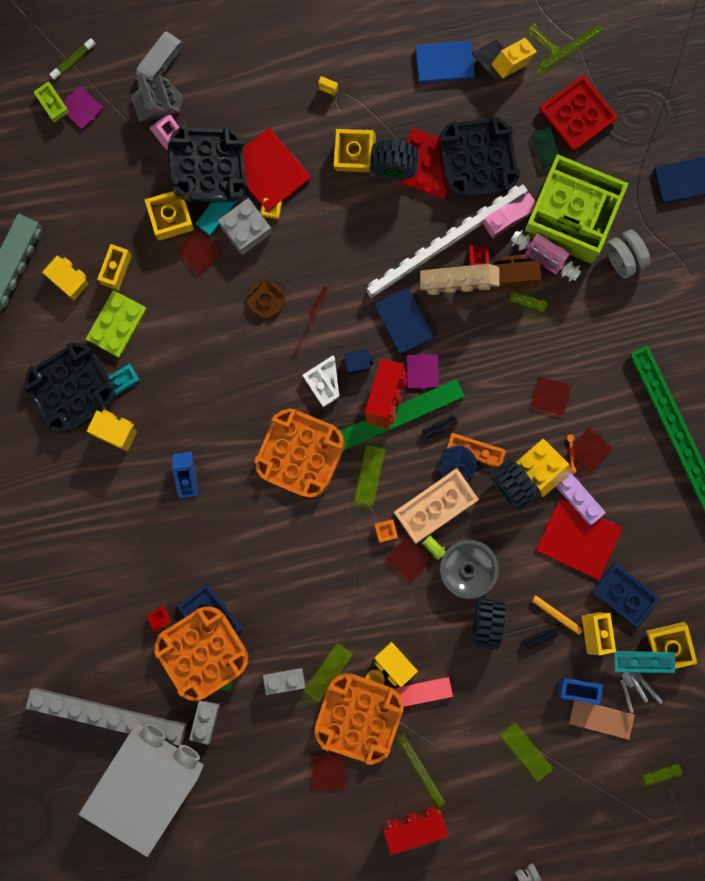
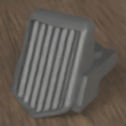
M142 73L136 77L139 90L131 95V99L139 121L145 123L180 112L182 94L170 84L169 79L160 75L151 78Z

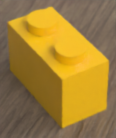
M524 38L501 50L491 65L502 78H505L525 67L537 51Z
M110 244L97 279L101 285L119 291L132 257L129 250Z
M57 255L42 273L70 298L75 300L89 285L86 281L87 276L79 269L75 271L72 268L73 264L67 258L61 259Z
M598 612L582 615L587 654L604 655L616 652L611 614Z
M392 642L374 657L377 660L374 664L381 672L386 670L390 675L388 680L394 686L398 684L402 687L418 672Z

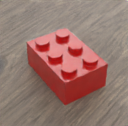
M381 359L365 409L367 424L390 429L391 424L395 423L397 413H395L396 406L400 407L402 401L401 390L406 388L408 379L406 378L407 372L404 371V364Z
M435 806L425 808L424 813L417 815L416 812L406 814L405 818L397 820V818L387 820L386 824L383 825L391 855L449 837L442 813L439 808L435 809Z

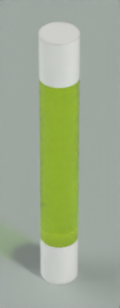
M90 38L49 74L51 78L55 80L96 43Z

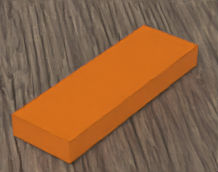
M451 433L447 448L454 445L465 446L475 454L477 462L495 468L503 463L506 453L504 449L455 433Z

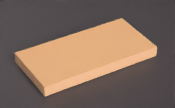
M456 468L394 513L416 544L476 503L479 499Z

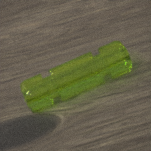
M513 291L510 297L511 302H519L520 305L532 309L537 308L541 312H544L547 307L546 301H538L537 298L525 294L520 295L516 291Z
M676 764L671 766L670 769L667 767L655 771L653 774H646L643 776L645 784L650 786L655 784V782L659 783L671 779L672 776L682 775L680 765Z

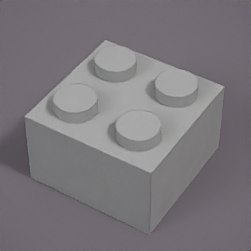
M249 198L218 220L221 229L241 255L272 234L271 227Z

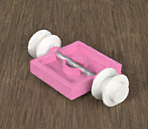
M523 230L520 232L516 231L511 239L513 242L512 246L515 244L519 245V250H523L526 247L525 255L534 261H540V265L557 275L558 271L562 270L561 276H568L569 282L571 279L575 281L581 271L578 268L580 265L575 268L572 266L573 261L567 264L564 263L569 253L563 247L556 246L550 242L547 237L536 234L531 242L530 234L527 236L523 235Z

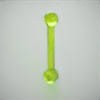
M530 24V30L535 31L552 48L553 53H557L559 46L554 45L537 29L536 24Z

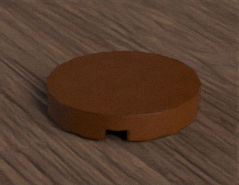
M257 282L248 292V307L259 318H273L284 307L285 298L283 291L274 282Z

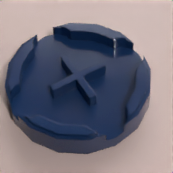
M454 445L447 448L439 460V469L443 477L457 468L466 482L469 481L477 469L475 454L469 448L462 445Z

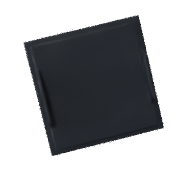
M497 39L472 52L473 56L494 81L503 79L491 65L501 50L504 49Z

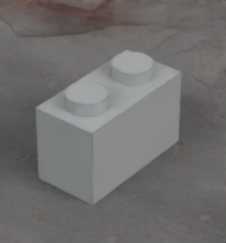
M303 668L263 675L266 695L306 687Z
M202 699L199 700L189 740L207 745L211 742L220 704Z

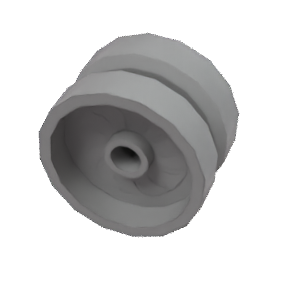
M632 229L622 233L620 239L615 237L605 244L607 255L619 275L625 279L634 275L636 269L643 270L651 264V258L646 245Z

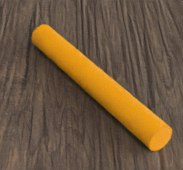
M536 595L533 597L532 603L578 635L582 633L583 628Z

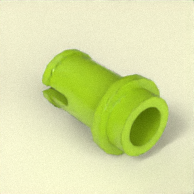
M431 535L422 543L434 555V559L437 558L439 560L446 552L444 550L445 547L442 548Z

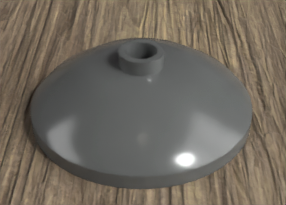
M464 540L452 545L444 553L440 563V575L445 587L451 593L461 598L473 599L485 595L495 585L498 577L499 568L494 553L485 544L474 540ZM466 566L471 567V573L468 574L465 572Z

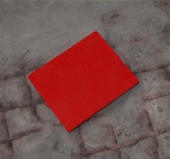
M270 128L266 129L243 148L245 176L248 179L247 188L260 204L264 206L267 212L276 207L280 201L291 196L294 191L312 178Z
M559 498L549 522L546 523L545 531L536 550L599 580L609 557L612 555L613 548L623 527L601 517L590 526L570 502Z

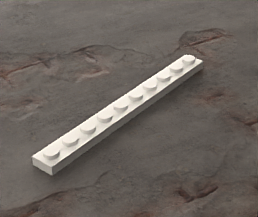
M524 185L513 187L508 191V195L496 198L492 202L493 205L488 208L486 206L481 208L477 212L478 215L473 218L471 216L466 218L457 229L456 227L451 228L442 239L438 237L430 243L431 246L427 249L423 247L415 253L416 256L412 259L406 258L397 269L394 270L392 268L384 273L385 277L382 279H375L370 282L367 288L368 295L373 298L481 226L487 216L526 195L528 191Z

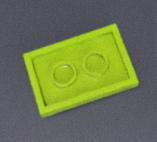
M113 290L86 340L120 358L147 308Z

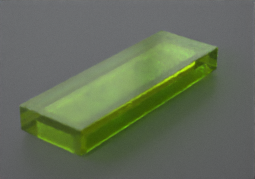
M366 446L354 502L368 505L374 504L385 449Z
M337 643L303 691L320 702L331 680L340 674L353 653Z
M515 722L500 734L538 782L553 770Z

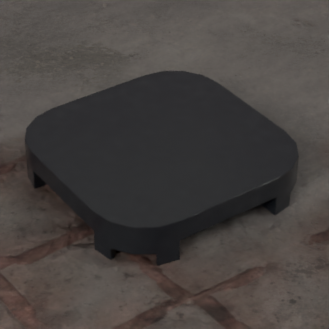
M492 116L490 119L457 122L456 120L450 122L441 131L438 138V147L444 181L451 194L460 198L500 194L509 191L516 184L520 177V169L517 168L512 140V134L514 133L512 126L499 119L500 117Z
M181 125L180 128L175 130L169 138L167 147L170 185L175 195L189 202H233L239 199L246 189L248 181L245 176L243 137L240 138L236 132L231 130L232 127L224 126L223 129L188 128V125Z
M68 343L66 348L36 366H30L27 369L29 371L25 377V383H23L25 390L29 393L44 419V423L58 433H69L91 421L96 410L99 412L107 411L115 401L116 391L113 383L96 354L87 345L82 343Z

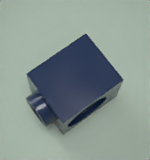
M367 349L344 354L348 375L370 371V365H374L372 354H368Z

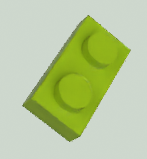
M49 81L34 91V94L54 123L69 113V110Z

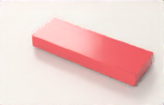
M449 677L394 688L401 695L404 706L453 697Z

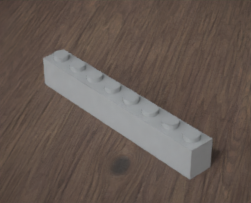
M39 688L30 690L26 709L128 734L136 723L142 727L145 724H152L164 732L166 736L165 741L177 746L182 744L187 724Z

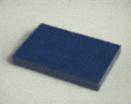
M705 157L654 167L662 204L705 196Z
M408 287L374 304L400 355L434 338Z
M613 562L591 590L593 595L635 629L641 625L661 599L616 562Z
M206 583L176 606L184 617L202 607H215L221 610L227 617L236 634L243 629L209 583Z

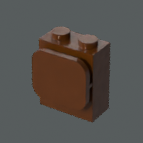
M527 255L495 258L492 265L499 267V287H491L492 292L537 288L541 281L540 261L527 262Z

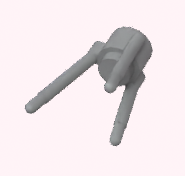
M624 672L621 674L623 679L620 682L623 686L631 714L633 713V707L627 685L630 688L635 686L644 702L647 703L648 700L639 685L641 682L658 703L662 704V700L640 673Z

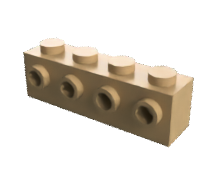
M491 264L420 271V290L427 291L429 295H437L439 292L456 293V290L471 292L473 289L478 288L479 290H490V287H499V267Z

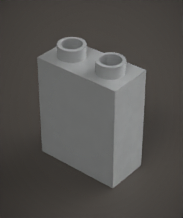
M136 723L78 815L148 857L198 780L203 764L199 762L200 757L192 748L186 745H180L176 748L165 741L166 736L164 732L155 725L145 724L142 727Z

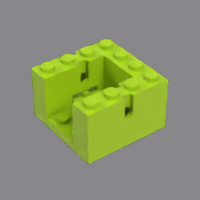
M557 154L523 235L527 236L530 234V239L532 240L536 234L545 236L553 244L563 247L569 255L592 264L603 247L629 183ZM565 215L574 220L579 221V224L563 218V216Z

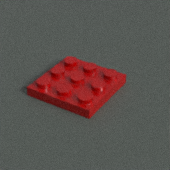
M582 75L539 107V110L572 152L618 119V116L585 75Z
M412 128L407 143L416 146L419 150L417 174L411 179L393 181L444 200L448 189L444 181L439 153V137Z

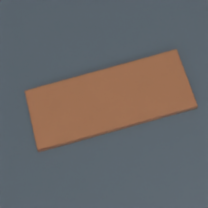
M574 700L569 724L629 740L635 715Z

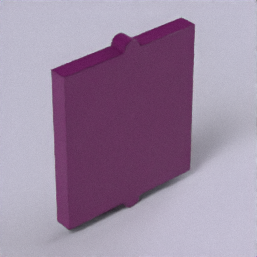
M81 86L71 95H68V99L64 102L69 110V113L66 115L82 130L91 121H95V117L104 109Z
M421 353V355H407L408 389L421 388L425 390V388L439 387L438 355H424V353Z

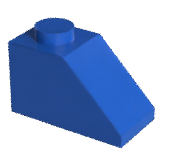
M192 452L173 454L172 469L178 497L198 496Z

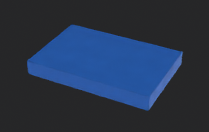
M471 41L416 45L419 83L472 79L475 77Z

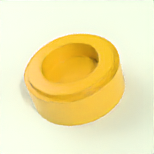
M370 670L365 676L366 679L384 684V675L379 670Z

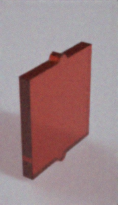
M201 230L191 238H187V241L177 249L198 274L208 266H212V263L222 255Z
M323 286L309 313L308 320L311 323L315 320L328 295L326 286Z
M539 377L536 389L533 391L534 397L531 407L563 416L566 404L569 402L568 396L571 385Z
M588 427L568 450V453L577 460L578 464L583 465L592 473L612 447L602 439L601 435L599 436Z
M405 536L398 546H394V551L388 556L386 561L412 582L418 573L424 570L423 567L432 557Z
M330 752L326 754H312L313 790L327 789L331 791V789H345V755L330 754Z

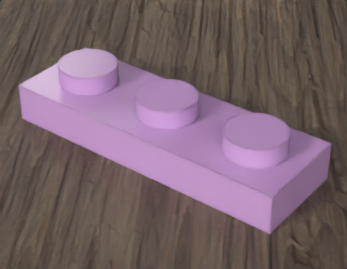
M572 473L556 486L590 526L606 513Z

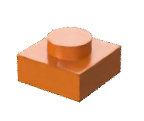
M393 519L374 524L379 543L398 538Z

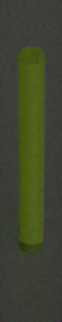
M598 24L538 64L539 69L543 71L603 30L601 25Z
M405 735L397 738L439 807L444 805V799Z

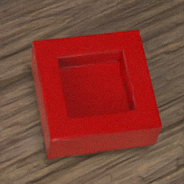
M164 606L147 615L154 632L172 622Z

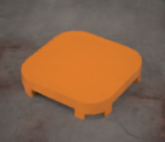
M295 409L282 410L271 419L272 423L258 456L255 458L256 470L261 478L303 497H318L329 486L344 449V437L340 430L332 424Z
M215 607L197 609L173 626L162 631L155 643L154 652L156 658H159L176 686L179 695L191 701H198L208 697L239 677L248 665L246 648L227 617L221 610Z
M343 673L337 675L331 680L316 721L314 734L317 742L326 751L330 750L363 761L365 764L373 765L374 763L381 762L390 753L403 714L404 705L402 697L396 689L354 674Z

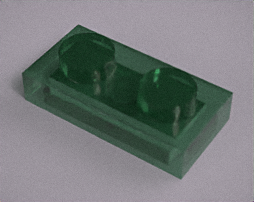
M549 127L532 133L542 169L551 167L556 155H559L552 129Z

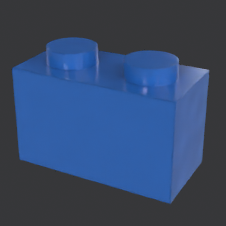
M560 677L557 697L600 705L603 685Z

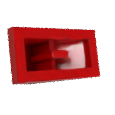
M469 246L468 266L490 264L488 246Z

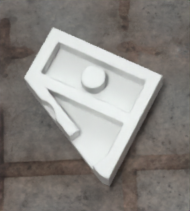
M331 356L302 375L323 408L339 398L334 356Z

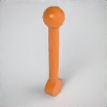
M570 434L566 439L569 442L571 473L575 474L576 468L574 467L573 441L575 437Z

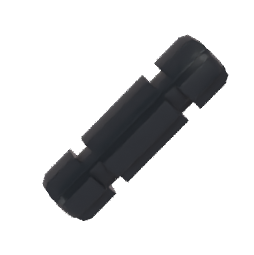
M452 415L447 420L443 419L431 425L430 428L423 429L422 434L425 439L431 438L433 434L437 435L449 429L450 426L457 425L458 420L455 415Z
M552 626L547 631L543 630L531 636V638L524 639L522 641L525 650H529L534 645L537 646L550 640L551 637L558 636L559 631L556 626Z

